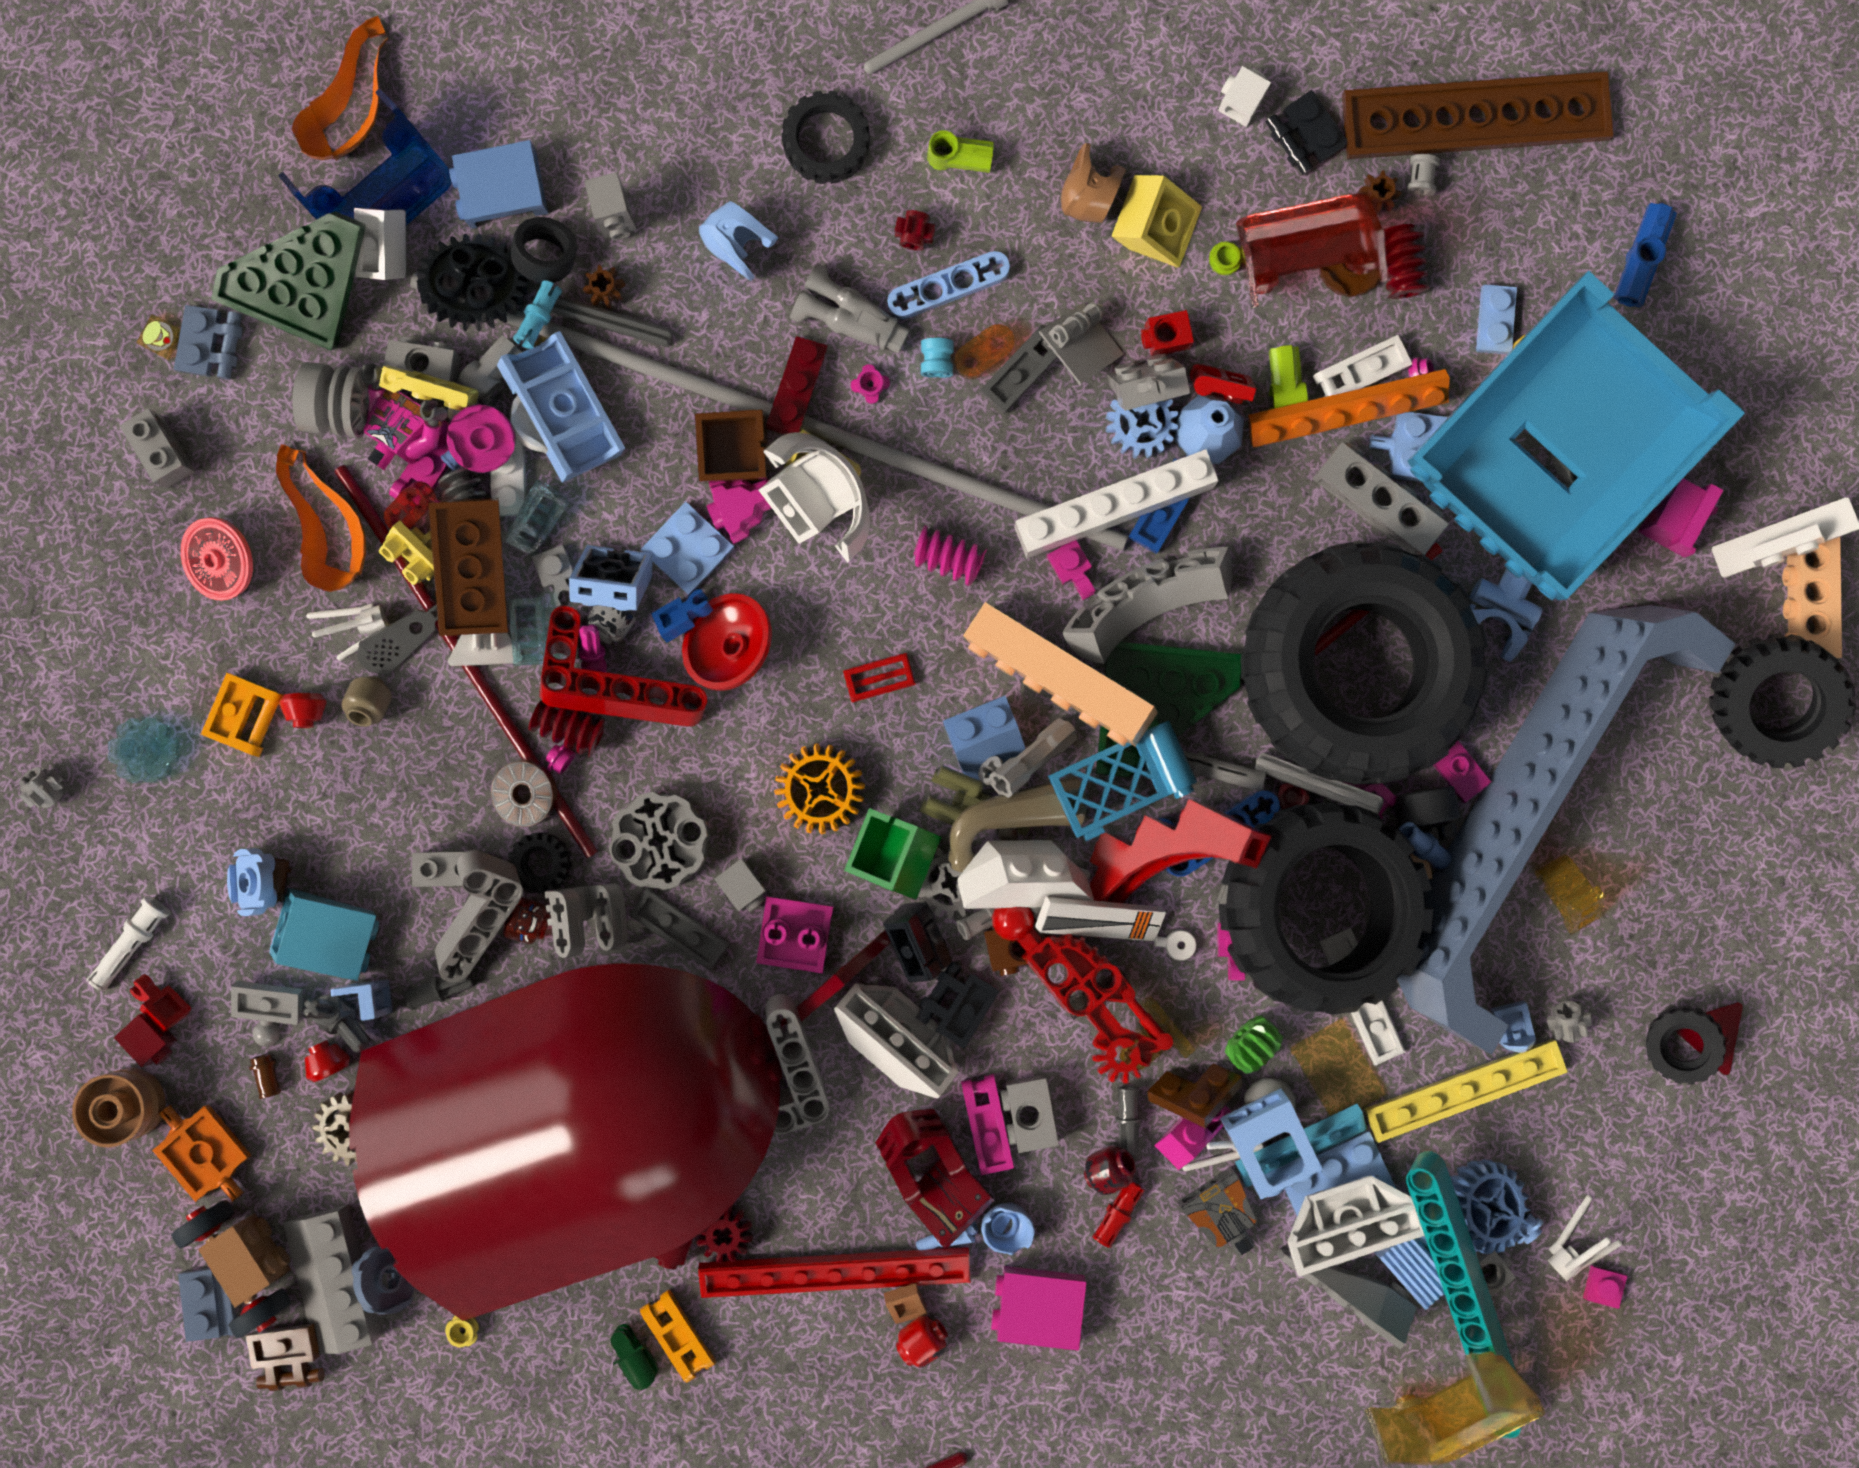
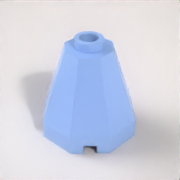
M1198 395L1178 411L1176 418L1178 429L1175 432L1174 441L1183 449L1186 456L1206 449L1211 463L1219 465L1242 446L1244 418L1234 405L1224 400L1223 397Z

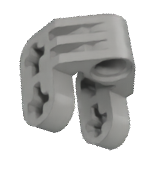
M618 884L578 886L569 889L559 888L545 892V899L549 898L550 903L546 905V910L551 913V918L547 919L548 926H552L554 948L560 957L566 958L582 954L585 947L583 921L595 919L597 940L603 950L609 951L625 947L628 940L623 891Z

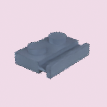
M206 1268L179 1273L186 1342L219 1338L225 1335L233 1336L228 1324L236 1318V1308L211 1269Z

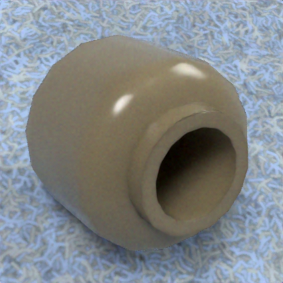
M378 677L355 678L350 683L342 699V709L347 719L355 725L367 727L378 724L383 720L388 710L392 694L384 681Z

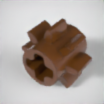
M1384 170L1375 179L1372 175L1368 174L1364 179L1366 186L1360 187L1357 195L1364 196L1365 202L1361 208L1370 207L1374 209V216H1377L1383 207L1390 212L1395 206L1392 200L1398 199L1402 194L1401 191L1395 190V183L1398 178L1391 179L1385 176ZM1376 188H1380L1381 194L1385 195L1383 198L1379 197V191L1375 190Z
M599 264L597 267L598 271H595L593 274L586 272L585 275L589 279V285L584 286L583 291L588 295L594 294L591 297V302L594 306H597L602 301L608 309H611V301L615 299L623 300L619 293V288L625 287L626 284L623 279L615 280L618 275L615 267L611 268L608 272L603 270ZM603 281L609 283L606 286L607 291L605 292L600 291Z

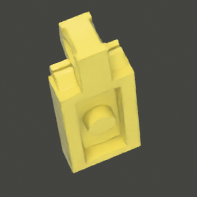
M390 365L383 366L379 383L380 387L393 393L406 389L412 391V396L418 399L432 400V398L442 400L444 401V406L455 410H463L476 404L479 394L478 390Z

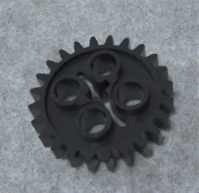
M464 234L463 241L458 242L455 237L451 236V245L448 246L439 241V252L428 249L429 259L421 258V269H417L418 280L416 282L421 303L427 305V312L429 314L436 312L438 322L449 318V326L451 328L460 322L464 331H467L470 324H475L476 329L481 331L482 323L487 322L493 329L495 328V319L498 318L503 323H506V312L516 315V305H524L523 295H527V278L515 268L511 259V252L507 253L506 243L496 247L494 237H491L485 243L482 242L481 234L476 236L475 241H470L469 236Z

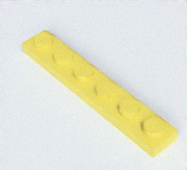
M1550 1039L1532 1046L1524 1053L1515 1052L1367 1107L1364 1111L1375 1141L1379 1143L1568 1073L1556 1040Z

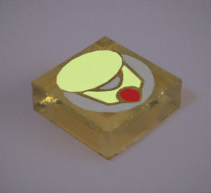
M151 314L136 343L169 360L178 345L181 329Z

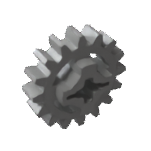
M949 846L948 854H943L941 849L937 848V857L931 862L922 885L923 890H920L918 897L926 896L928 899L926 902L929 907L932 905L936 907L935 916H939L942 910L947 911L948 919H952L954 911L958 910L962 917L966 916V911L958 883L956 884L958 897L954 896L953 891L951 892L949 887L943 888L941 886V883L945 881L946 873L944 867H947L948 872L953 877L960 876L962 873L951 868L948 860ZM937 864L940 870L938 879L928 884L929 874ZM940 893L949 896L953 905L943 904L933 896Z

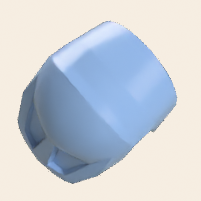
M732 201L727 202L712 212L704 223L699 226V234L706 248L714 256L725 261L750 281L755 279V276L743 262L748 256L747 252L743 249L744 244L748 240L762 241L763 246L769 248L778 240L774 233Z

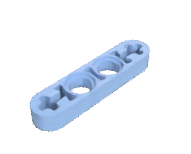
M992 251L899 286L892 290L888 296V309L895 318L908 319L999 284L1008 276L1009 260L1003 253ZM994 260L996 264H1003L999 275H995L993 271L986 272L982 277L985 281L979 282L978 272L974 266L980 265V271L989 268V261ZM958 273H970L973 277L972 285L968 288L957 286L954 278ZM931 283L938 284L943 290L941 297L936 300H930L924 295V288ZM918 288L919 299L923 305L917 306L916 299L908 303V309L902 311L901 307L893 306L897 303L898 296L902 295L905 300L914 297L913 289Z

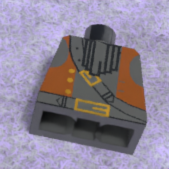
M1231 1167L1177 1201L1183 1212L1216 1248H1220L1230 1242L1237 1255L1241 1256L1255 1246L1246 1230L1254 1226L1257 1220L1240 1180Z

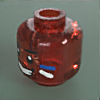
M521 897L503 924V936L527 945L534 944L537 939L543 940L548 926L547 919L550 918V914L546 913L545 905L541 902Z

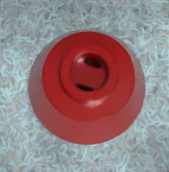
M289 693L283 695L279 705L286 721L293 722V728H314V722L321 721L327 700L322 694Z
M325 1040L308 1049L310 1055L305 1057L306 1078L312 1082L327 1078L348 1067L351 1057L337 1043L329 1045L328 1041Z

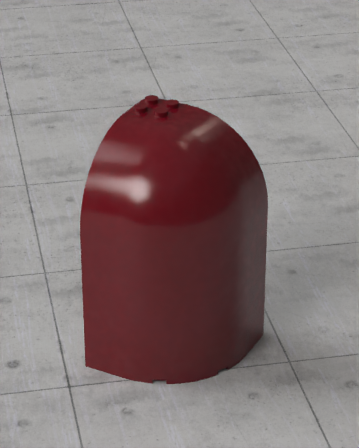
M616 963L587 966L551 976L361 1051L349 1122V1148L356 1151L358 1168L352 1170L362 1210L381 1249L388 1247L393 1257L397 1260L393 1264L396 1270L417 1290L462 1321L658 1256L681 1246L705 1231L734 1204L755 1176L767 1153L777 1123L780 1079L782 1078L780 1061L767 1026L763 1023L761 1017L755 1015L746 1004L722 986L695 974L658 965Z

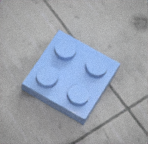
M685 501L640 550L644 553H652V561L690 595L735 547Z

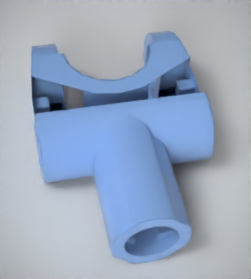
M1506 568L1498 586L1480 578L1469 597L1473 602L1487 608L1474 610L1476 605H1470L1478 624L1484 619L1492 617L1511 627L1512 633L1500 655L1501 658L1510 662L1528 641L1534 626L1540 619L1542 607L1525 599L1532 583L1523 576L1517 578ZM1518 624L1528 628V631H1522Z

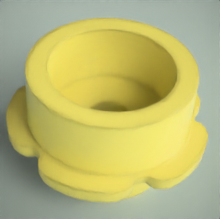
M454 1316L453 1320L449 1321L446 1325L447 1339L455 1347L471 1346L478 1338L477 1331L479 1330V1325L474 1318L462 1321ZM460 1328H465L466 1332L461 1333Z

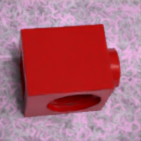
M1187 310L1147 319L1145 329L1141 330V340L1143 348L1150 349L1151 356L1191 349L1194 340ZM1163 328L1169 329L1173 333L1174 339L1168 342L1163 341L1158 337L1157 331Z

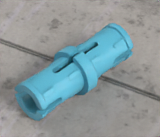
M542 281L533 303L528 304L524 310L526 316L513 337L517 344L524 340L522 344L524 348L533 349L542 327L547 325L551 319L550 312L562 293V290L557 285L554 290H551L554 284L552 282Z

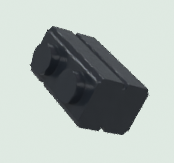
M927 902L903 904L882 923L908 982L934 980L942 972L941 970L945 969L952 962L946 941L941 936L934 919V913L929 908Z

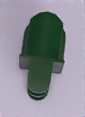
M621 1324L610 1338L611 1345L617 1353L612 1364L619 1365L634 1389H647L653 1383L659 1371L657 1361L646 1344L647 1338L639 1342L630 1326Z

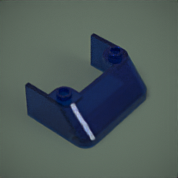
M380 88L375 92L376 95L396 117L384 128L382 134L383 143L392 155L342 197L332 186L318 185L304 195L284 172L278 175L291 193L316 220L334 211L354 219V208L404 210L405 223L407 225L444 194L452 184L448 166L398 106Z

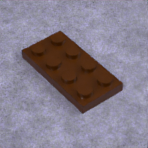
M499 498L429 500L439 636L508 633Z

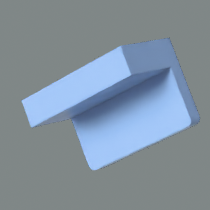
M389 979L348 984L330 989L331 996L358 993L361 1021L376 1019L393 1013Z

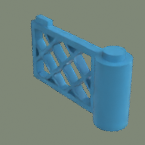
M1169 720L1144 733L1136 746L1140 755L1137 768L1120 762L1124 748L1131 745L1127 742L1125 746L1116 744L1048 776L1076 838L1084 836L1085 841H1088L1105 833L1103 826L1168 795L1174 794L1175 799H1178L1194 791L1192 785L1197 782V779ZM1117 752L1115 760L1107 757ZM1102 760L1112 764L1107 782L1090 776L1094 762ZM1143 765H1145L1147 772L1142 771ZM1087 766L1085 774L1077 771L1078 769ZM1118 767L1135 773L1129 791L1112 784ZM1067 774L1083 778L1077 796L1065 792L1059 778ZM1140 776L1152 780L1157 791L1156 794L1144 797L1134 793ZM1088 781L1105 787L1099 805L1082 798ZM1110 789L1127 795L1123 808L1119 811L1104 807ZM1132 798L1140 800L1130 805ZM1069 799L1075 801V802H1074V805H1073V808H1072V806H1071V804H1070ZM1080 803L1097 809L1093 823L1083 828L1076 817ZM1102 812L1110 814L1100 819Z

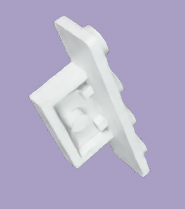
M1843 498L1712 547V552L1721 576L1727 578L1763 565V568L1777 565L1784 561L1783 557L1796 552L1798 555L1813 552L1819 549L1818 544L1859 530V522L1850 499Z

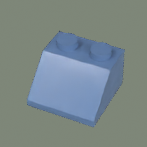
M1006 696L943 720L944 728L963 774L977 780L980 779L978 772L981 765L989 757L997 756L1004 763L1009 758L1017 757L1026 749Z

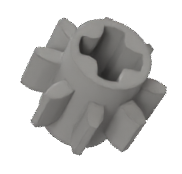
M33 768L25 773L19 781L21 786L19 789L22 791L19 797L30 808L34 805L38 808L51 807L63 795V785L61 782L64 779L53 768L48 771L45 768Z
M1565 1000L1556 1007H1551L1552 1016L1547 1017L1549 1030L1555 1031L1557 1040L1562 1039L1566 1042L1574 1043L1582 1039L1583 1036H1589L1587 1027L1592 1026L1591 1013L1584 1011L1583 1003L1577 1004L1576 1002Z

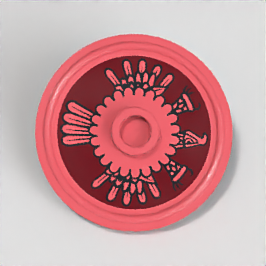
M217 517L197 520L188 527L181 543V561L192 585L201 594L213 600H229L242 594L248 587L253 573L251 550L242 533L230 522Z

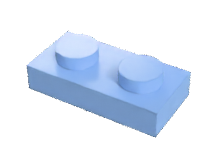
M1486 284L1481 287L1476 352L1507 355L1512 350L1517 287Z

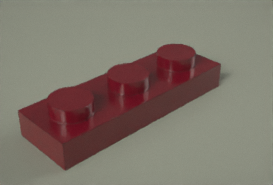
M796 336L766 424V429L784 435L801 432L825 360L828 345Z

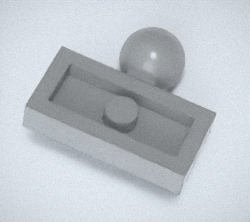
M236 981L231 986V1017L259 1020L260 1022L255 1025L252 1035L254 1041L260 1046L269 1047L279 1040L280 1028L276 1023L298 1025L302 1020L303 989Z

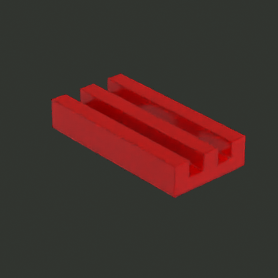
M907 653L843 670L851 703L916 685ZM903 662L904 668L852 681V675ZM905 674L907 680L859 694L855 692V688Z

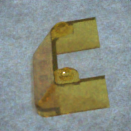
M1492 1351L1482 1354L1469 1353L1466 1355L1465 1358L1472 1374L1428 1398H1416L1415 1394H1408L1396 1399L1397 1405L1391 1408L1369 1407L1365 1409L1385 1465L1446 1464L1542 1417L1546 1412L1540 1398L1508 1361L1501 1355H1495Z

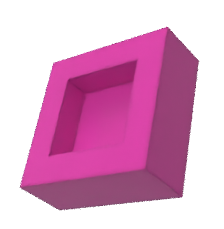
M1591 1265L1583 1298L1587 1301L1619 1309L1627 1275Z

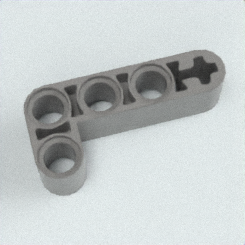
M477 850L467 851L457 860V869L462 887L471 896L435 948V958L439 974L444 981L450 983L460 982L469 975L523 895V888L517 869L512 863Z
M777 994L770 997L766 1002L765 1013L767 1029L789 1085L788 1088L780 1090L779 1110L787 1111V1113L778 1115L774 1133L781 1135L823 1121L828 1116L829 1105L826 1088L795 1002L788 995ZM779 1014H783L784 1018H786L787 1024L782 1026V1021ZM793 1041L799 1043L791 1048L785 1046V1044ZM799 1071L809 1072L805 1076L796 1075V1073H798ZM813 1099L819 1100V1102L816 1104L806 1103L809 1100Z

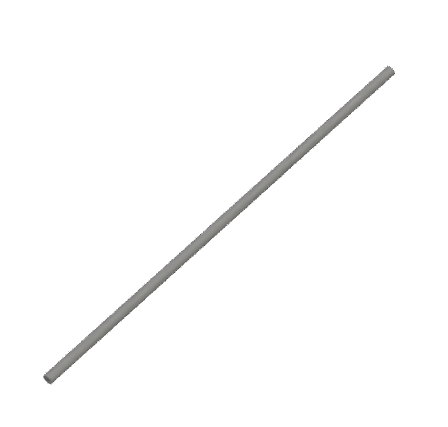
M417 272L413 274L410 282V287L417 289ZM517 309L516 315L506 312V323L520 327L526 316L524 311ZM549 321L547 325L542 327L539 335L549 338L554 333L560 331L568 346L743 411L762 409L766 413V419L769 418L773 406L770 402ZM808 416L805 417L801 431L805 430L824 441L1029 516L1051 508V506ZM1107 528L1086 536V538L1123 551L1128 535Z

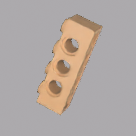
M1840 537L1818 544L1819 549L1810 552L1814 559L1812 567L1806 562V554L1798 555L1796 552L1788 555L1787 566L1783 570L1782 580L1783 584L1787 586L1788 599L1783 604V616L1785 619H1788V633L1784 637L1793 634L1801 636L1807 641L1812 640L1834 657L1840 659L1842 658ZM1808 585L1814 591L1813 600L1809 599L1806 594ZM1808 618L1813 621L1815 626L1813 634L1807 629Z

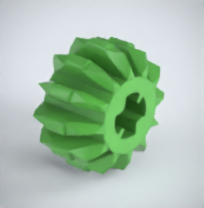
M1262 1015L1249 1019L1247 1023L1241 1025L1234 1032L1233 1037L1228 1040L1225 1053L1238 1069H1241L1246 1074L1258 1071L1261 1066L1266 1065L1274 1057L1275 1052L1280 1049L1283 1036L1272 1022L1266 1020Z

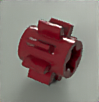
M907 210L905 218L898 216L894 236L900 238L899 245L909 250L922 251L925 243L932 244L935 224L929 223L930 215L922 211Z

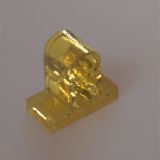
M1564 854L1535 871L1536 878L1540 877L1546 886L1543 888L1545 893L1564 917L1563 924L1571 935L1600 919L1606 896L1599 886L1592 887L1568 855Z
M1148 995L1139 1003L1158 1024L1166 1025L1167 1034L1172 1037L1174 1047L1185 1059L1196 1051L1151 995ZM1142 1025L1134 1031L1151 1038ZM1118 1047L1117 1057L1119 1060L1125 1061L1124 1053L1127 1048ZM1160 1050L1157 1053H1152L1151 1062H1153L1166 1050ZM1139 1064L1137 1065L1139 1071L1145 1068Z

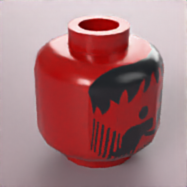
M919 1316L900 1329L896 1348L900 1357L908 1366L914 1365L918 1368H924L944 1355L947 1348L945 1338L948 1337V1333L938 1319L933 1321L927 1316Z

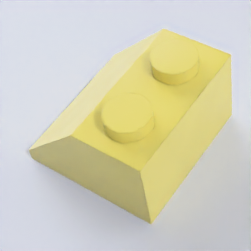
M1134 175L1112 237L1131 251L1180 268L1202 206L1165 176Z

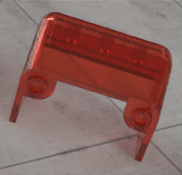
M1350 194L1245 216L1236 222L1245 282L1252 308L1259 307L1257 294H1267L1273 291L1274 287L1280 282L1279 276L1345 263L1346 268L1352 270L1355 274H1366L1376 268L1381 282L1388 281L1383 228L1369 196L1365 194Z

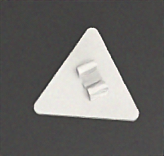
M507 633L461 635L448 659V663L450 666L514 664L522 662L523 656Z

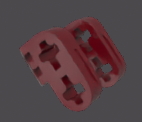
M934 1108L905 1111L895 1115L887 1123L875 1142L901 1195L909 1206L922 1199L924 1194L907 1159L922 1153L932 1144L935 1146L953 1180L968 1172V1168L953 1138Z

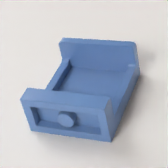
M530 140L452 155L454 167L449 168L453 187L458 188L460 199L455 201L459 219L464 220L471 229L478 228L477 222L530 211L535 216L548 214L537 152Z

